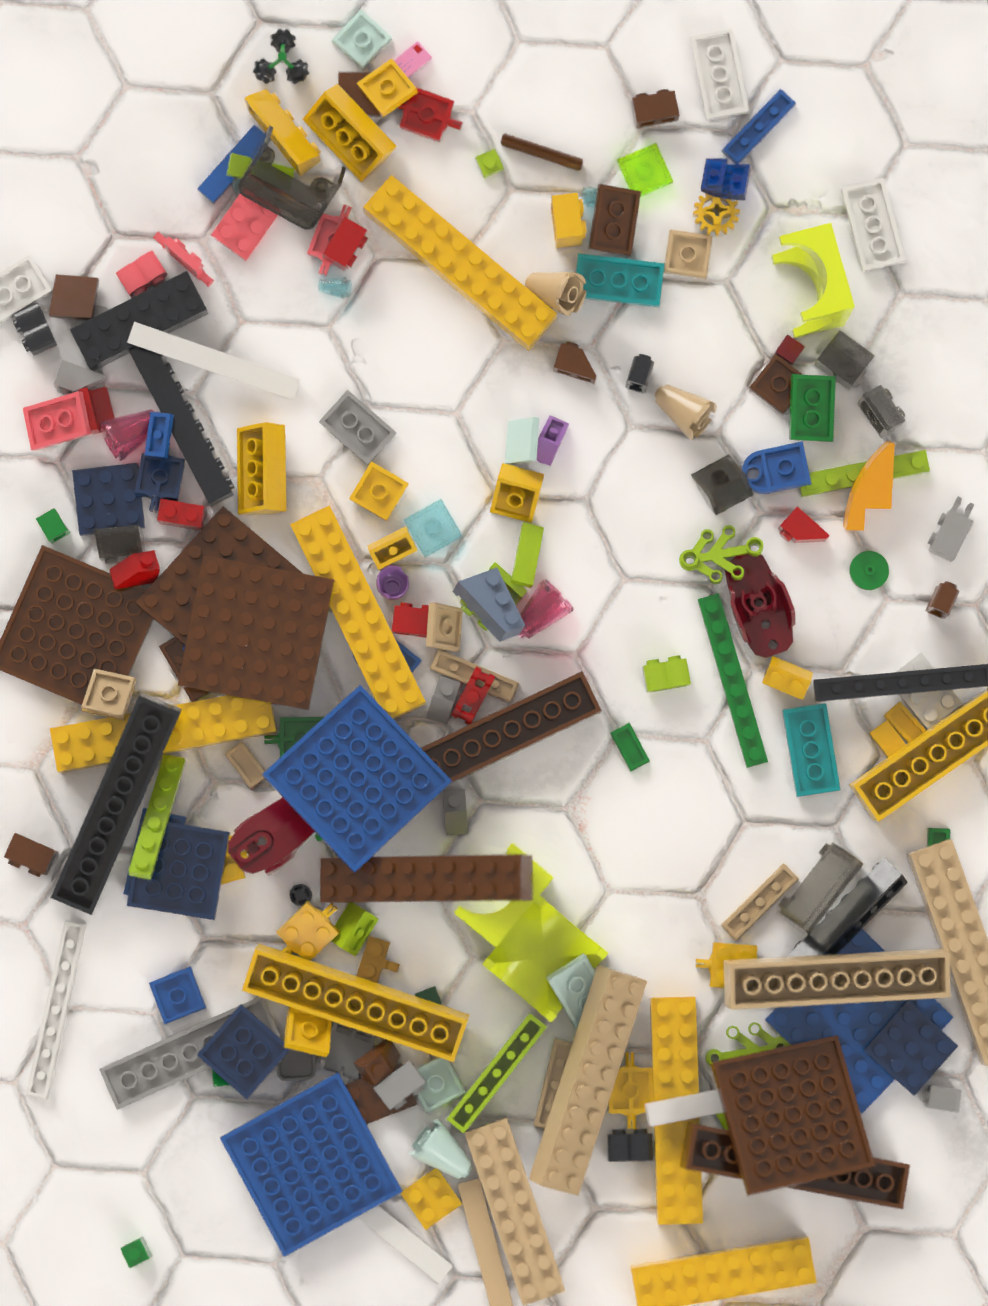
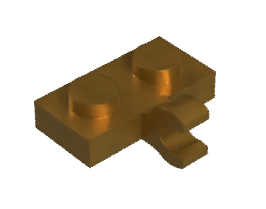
M369 936L356 976L378 983L382 968L398 973L400 964L386 960L391 942Z

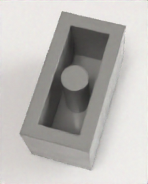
M409 1060L375 1086L374 1090L389 1110L393 1107L398 1110L407 1103L405 1100L407 1096L411 1093L416 1096L425 1089L423 1084L426 1081Z

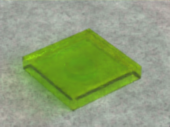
M657 143L616 160L628 189L641 191V197L674 182Z

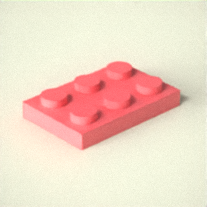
M248 182L210 236L246 261L283 207Z
M77 391L23 408L30 448L33 451L91 435L83 392Z

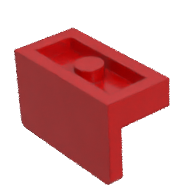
M88 387L79 389L80 392H83L91 434L94 435L116 429L117 425L107 387L89 390Z

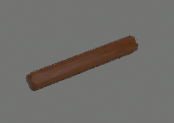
M506 133L501 137V146L580 171L582 168V158Z

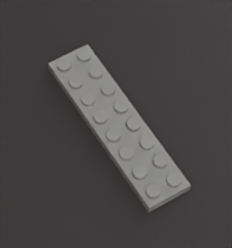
M257 997L242 1004L276 1035L281 1036L265 998ZM239 1006L100 1068V1073L116 1110L209 1069L210 1067L197 1054Z

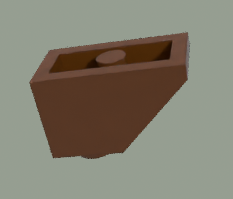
M561 343L553 372L595 384L597 376L584 351L578 348L579 345L576 343Z
M384 1039L353 1064L363 1080L375 1086L392 1073L401 1055L392 1041Z

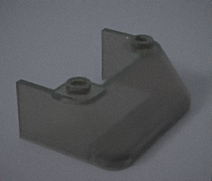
M269 126L249 160L239 181L238 190L244 197L300 228L312 229L316 226L340 188L346 168L342 166L332 182L326 178L318 177L307 186L271 166L275 159V153L267 145L274 127Z
M834 842L824 844L818 852L821 855L819 861L793 895L789 898L786 895L778 904L780 909L775 912L803 935L810 934L864 864L857 857Z

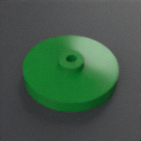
M864 551L856 555L849 567L850 578L860 589L875 590L886 582L889 576V565L881 554L875 551Z

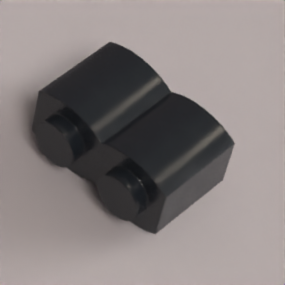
M38 303L14 313L16 320L13 321V324L18 333L21 331L25 339L21 341L26 352L31 351L33 356L57 346L56 340Z
M645 354L634 356L625 385L627 389L646 393L654 367V361L651 360L650 356Z
M644 1128L634 1129V1133H625V1129H612V1133L607 1134V1161H653V1133H648V1129Z

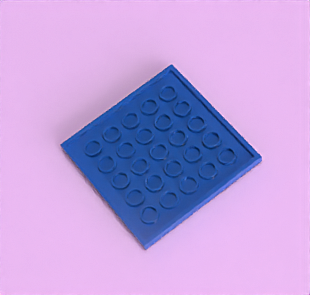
M361 685L262 774L266 781L353 873L363 866L452 782Z
M862 929L838 954L886 951ZM934 998L776 1007L765 1018V1021L791 1045L838 1035L859 1111L863 1114L895 1080L863 1050L906 1001L912 1003L940 1030L954 1017Z
M339 1072L220 1137L283 1257L403 1192Z

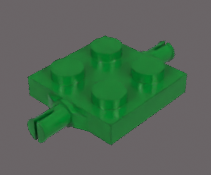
M280 717L278 735H264V739H273L264 740V744H278L281 757L324 717Z

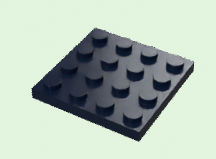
M144 818L141 819L140 831L143 825ZM168 822L151 880L135 876L131 877L127 906L215 920L230 832Z

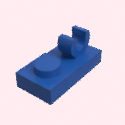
M150 412L144 455L168 458L173 414Z

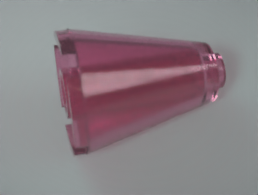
M152 409L100 422L101 432H106L105 443L115 458L119 457V462L126 459L146 442L150 412H154Z
M543 579L539 583L520 613L525 623V627L519 634L522 639L524 637L530 639L574 610L571 603L567 599L565 600L561 595L562 593L548 580Z

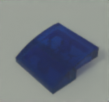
M706 158L700 188L701 192L718 198L746 201L751 172L750 164L728 165L727 158Z

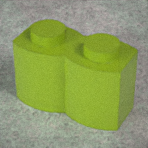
M681 655L668 657L666 662H659V659L646 661L647 665L642 666L646 693L691 685L687 659H681Z

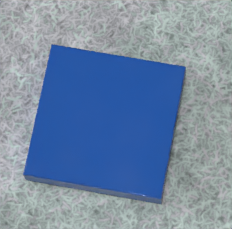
M191 966L149 983L164 1025L207 1008Z

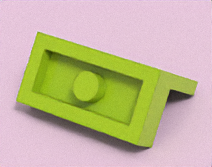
M348 903L335 924L339 934L331 942L356 957L379 919L355 903Z

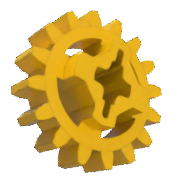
M714 188L713 194L706 190L705 198L699 195L698 200L700 203L695 202L694 208L698 209L693 211L692 214L698 217L694 223L701 224L700 231L707 229V235L715 232V236L718 237L720 231L726 235L728 232L727 228L733 230L735 227L732 222L738 223L739 218L735 216L740 213V209L735 208L738 205V201L732 202L733 194L727 197L725 195L726 190L724 189L721 194L718 193L717 188ZM711 200V204L708 207L703 208V206ZM714 209H717L718 213H720L719 216H715ZM730 217L725 224L721 225L723 219ZM705 219L709 220L712 223V225L707 223Z

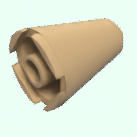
M533 272L525 280L526 288L548 306L566 316H571L572 312L577 313L586 297V291L583 290V283L586 284V281L581 274L576 272Z
M668 384L664 387L660 386L654 395L656 397V404L690 440H693V436L697 438L702 434L712 420L709 418L710 413L713 412L715 414L717 408L716 403Z

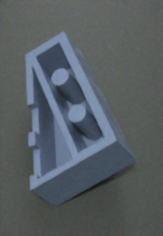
M498 568L458 581L452 592L456 596L459 595L467 604L466 607L481 619V623L499 642L519 635L525 627V623Z

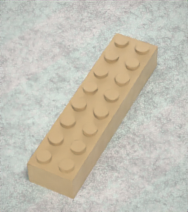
M507 1117L465 1131L464 1134L522 1305L524 1306L564 1292L565 1287Z

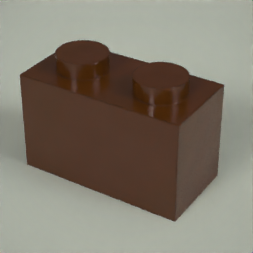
M661 89L656 94L640 93L632 98L631 106L636 129L679 120L680 114L675 90Z
M14 833L4 858L9 859L8 864L20 869L21 865L29 868L28 873L40 878L41 874L48 875L58 851L23 835Z

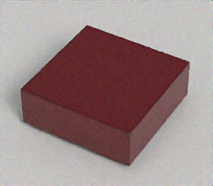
M787 334L774 354H777L783 360L793 365L805 346Z

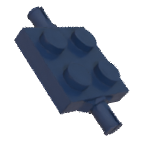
M169 451L168 458L144 455L145 453L141 454L134 494L135 496L151 499L150 512L154 510L157 513L159 511L161 499L179 501L185 459L169 455Z

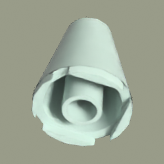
M438 1119L433 1120L432 1123L434 1125L431 1128L426 1126L412 1144L415 1150L410 1151L409 1154L413 1158L457 1179L467 1177L472 1170V1161L442 1122Z

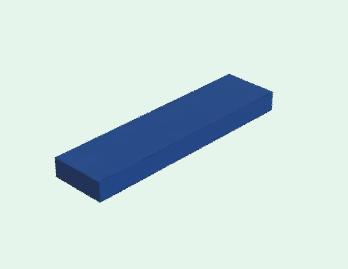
M780 89L721 152L738 166L796 105V102Z
M253 125L197 190L215 204L237 179L226 175L230 154L234 153L256 158L271 139Z

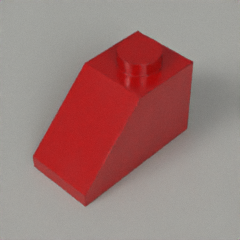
M798 506L778 527L781 531L779 533L780 536L787 542L790 540L793 543L825 542L830 536Z
M155 550L133 553L109 569L114 589L154 583L160 571Z

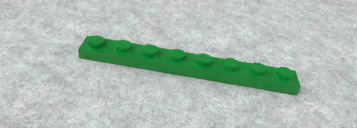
M717 593L700 598L697 601L746 768L767 763V755L720 595Z

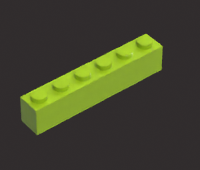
M529 1012L446 1120L462 1133H465L547 1026Z

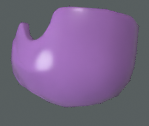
M388 565L382 568L377 575L376 588L387 600H398L409 589V578L400 566Z

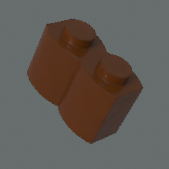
M948 581L939 583L935 587L925 611L940 619H946L950 615L960 592L956 589L957 585Z

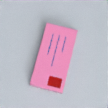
M417 41L394 61L405 75L410 78L428 63L432 56Z

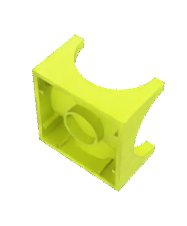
M827 223L779 236L781 246L796 247L773 254L771 256L773 265L789 264L802 269L812 279L817 291V303L810 309L800 313L802 322L805 323L792 330L794 339L845 326L855 305L832 224Z
M511 843L506 849L507 854H526L514 843ZM533 860V901H510L502 909L488 914L473 913L459 906L454 913L496 948L554 877Z
M539 895L482 965L552 1022L563 1006L546 977L582 954L586 955L591 966L595 969L609 952L589 938Z

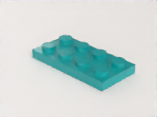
M578 253L576 273L581 274L586 281V284L583 283V290L586 291L585 299L658 308L660 306L665 263Z
M826 703L782 710L796 797L840 791Z

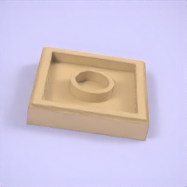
M670 229L664 273L706 279L713 235Z
M435 602L429 603L426 647L460 652L463 611L459 607Z
M94 669L81 710L87 713L125 720L137 679L131 676Z

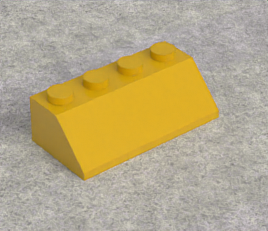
M338 84L326 90L302 119L361 182L374 172L397 147Z
M265 89L244 98L248 112L291 166L295 168L300 177L321 161L320 149L314 142L309 143L306 139L308 135L305 130L293 123L294 117L288 109L283 110L279 105L281 101L274 92L270 94Z
M263 422L237 428L239 515L286 512L285 425Z

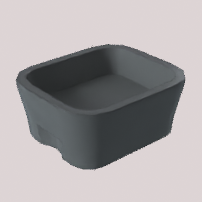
M291 1049L276 1066L277 1076L283 1081L312 1079L316 1072L315 1055Z

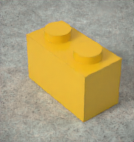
M407 526L367 545L368 551L378 570L418 551Z
M772 656L762 683L803 700L811 683L813 672Z

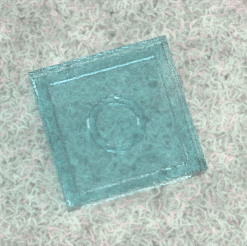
M442 499L403 519L424 558L463 537Z

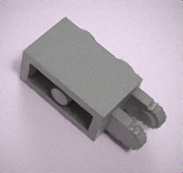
M957 496L951 509L946 514H941L937 522L940 527L937 533L933 532L927 542L930 545L929 552L949 562L955 560L974 522L968 517L975 504L970 502L966 506L963 515L956 512L962 503V498Z

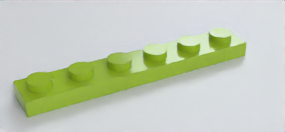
M926 450L894 456L893 479L930 472ZM866 462L810 472L812 485L799 487L801 498L852 488Z
M167 754L163 755L128 873L130 876L151 880L185 767V758Z

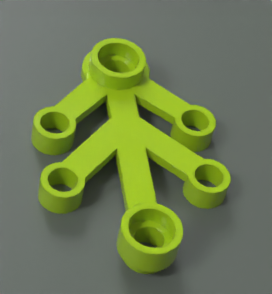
M726 525L723 527L722 534L711 550L701 553L705 545L712 543L714 540V533L710 529H705L701 532V537L693 549L685 550L681 553L679 564L686 571L698 570L709 577L710 582L715 585L722 582L721 571L712 570L703 562L711 561L731 573V577L734 580H741L744 577V569L741 566H735L724 558L744 554L754 557L759 556L764 549L763 541L758 537H752L748 539L746 545L723 549L727 541L735 537V528L732 525ZM732 530L733 533L731 535H726L725 531ZM705 534H710L711 538L704 539L703 536ZM757 546L759 549L757 551H752L751 547ZM688 558H692L694 562L692 564H688L686 560ZM736 570H740L742 573L741 575L736 576L733 572ZM714 574H717L720 576V578L718 580L712 579V576Z
M757 1022L749 1024L748 1032L753 1036H759L768 1045L758 1046L740 1033L738 1027L729 1026L726 1029L727 1037L735 1039L746 1048L726 1052L710 1049L705 1055V1061L711 1066L712 1061L710 1057L712 1054H717L719 1057L718 1061L775 1049L779 1043H782L784 1047L791 1044L782 1036L774 1038L764 1031ZM752 1025L759 1027L757 1033L751 1032ZM731 1028L737 1030V1034L734 1037L729 1035Z

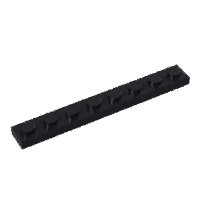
M988 664L814 679L815 702L988 687Z

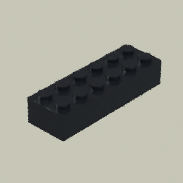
M185 271L69 330L89 369L95 371L129 354V350L137 347L127 343L134 322L169 334L207 315L208 311L188 271Z

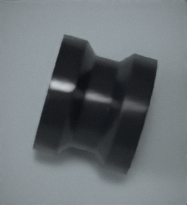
M296 884L290 890V900L295 905L302 906L306 901H311L312 891L307 885Z

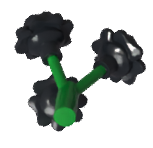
M278 29L276 33L271 34L272 41L270 42V45L275 47L279 53L278 59L274 62H267L263 58L260 61H255L253 73L257 80L268 84L275 81L274 75L277 71L274 67L279 63H285L288 66L285 71L287 73V81H292L294 85L298 82H303L309 74L307 69L308 63L303 62L301 59L290 63L286 55L291 48L295 47L296 43L294 41L296 36L291 34L289 29L284 31Z

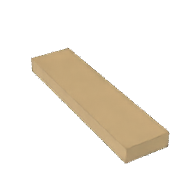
M441 649L437 650L430 670L467 685L477 666L482 669V672L488 675L491 673L496 676L487 694L511 704L519 685L518 682ZM477 679L475 684L483 687L485 682Z
M783 863L721 926L737 941L799 878Z
M554 1038L533 1125L535 1127L543 1129L546 1127L572 1046L571 1042Z

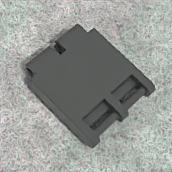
M334 1022L331 1029L329 1054L321 1059L325 1061L323 1069L337 1073L340 1066L345 1067L342 1075L357 1080L359 1072L353 1063L373 1048L376 1036ZM338 1025H341V1026H344V1027H347V1028H350V1029H353V1030H352V1031H349V1030H346V1029H344V1028H340V1027H337V1026H338ZM357 1031H358V1032H361V1033H364V1034H367V1035H370L371 1038H370V1037H367V1036H364V1035H361V1034H358Z

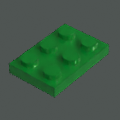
M791 375L789 440L833 442L836 376Z

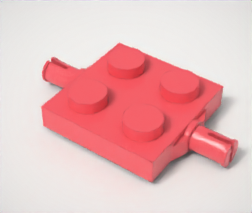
M343 205L340 216H330L321 213L307 251V255L322 261L318 272L320 275L327 276L330 265H333L324 260L322 255L344 217L348 218L352 209L350 206Z
M160 232L154 235L153 239L199 281L201 280L207 287L214 282L203 270L202 260L193 252L189 254L185 249L186 246L179 239L175 238L173 240L170 236L165 238Z

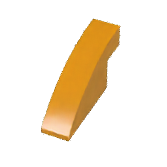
M886 441L861 469L853 484L845 509L843 528L846 530L864 531L865 509L892 508L895 443Z

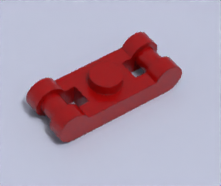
M476 666L451 716L456 719L458 717L464 720L465 724L470 725L496 676L491 673L488 675ZM477 679L485 682L483 687L475 684ZM464 704L472 708L470 713L462 710Z

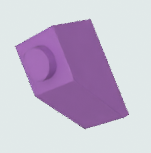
M549 415L538 437L536 459L538 462L549 466L552 465L570 423Z

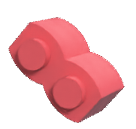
M153 250L145 253L116 272L131 298L147 291L146 289L152 285L157 286L163 283L168 275Z

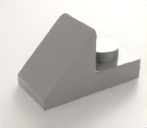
M443 676L439 677L426 718L448 724L461 682Z
M465 789L443 791L446 835L468 834Z

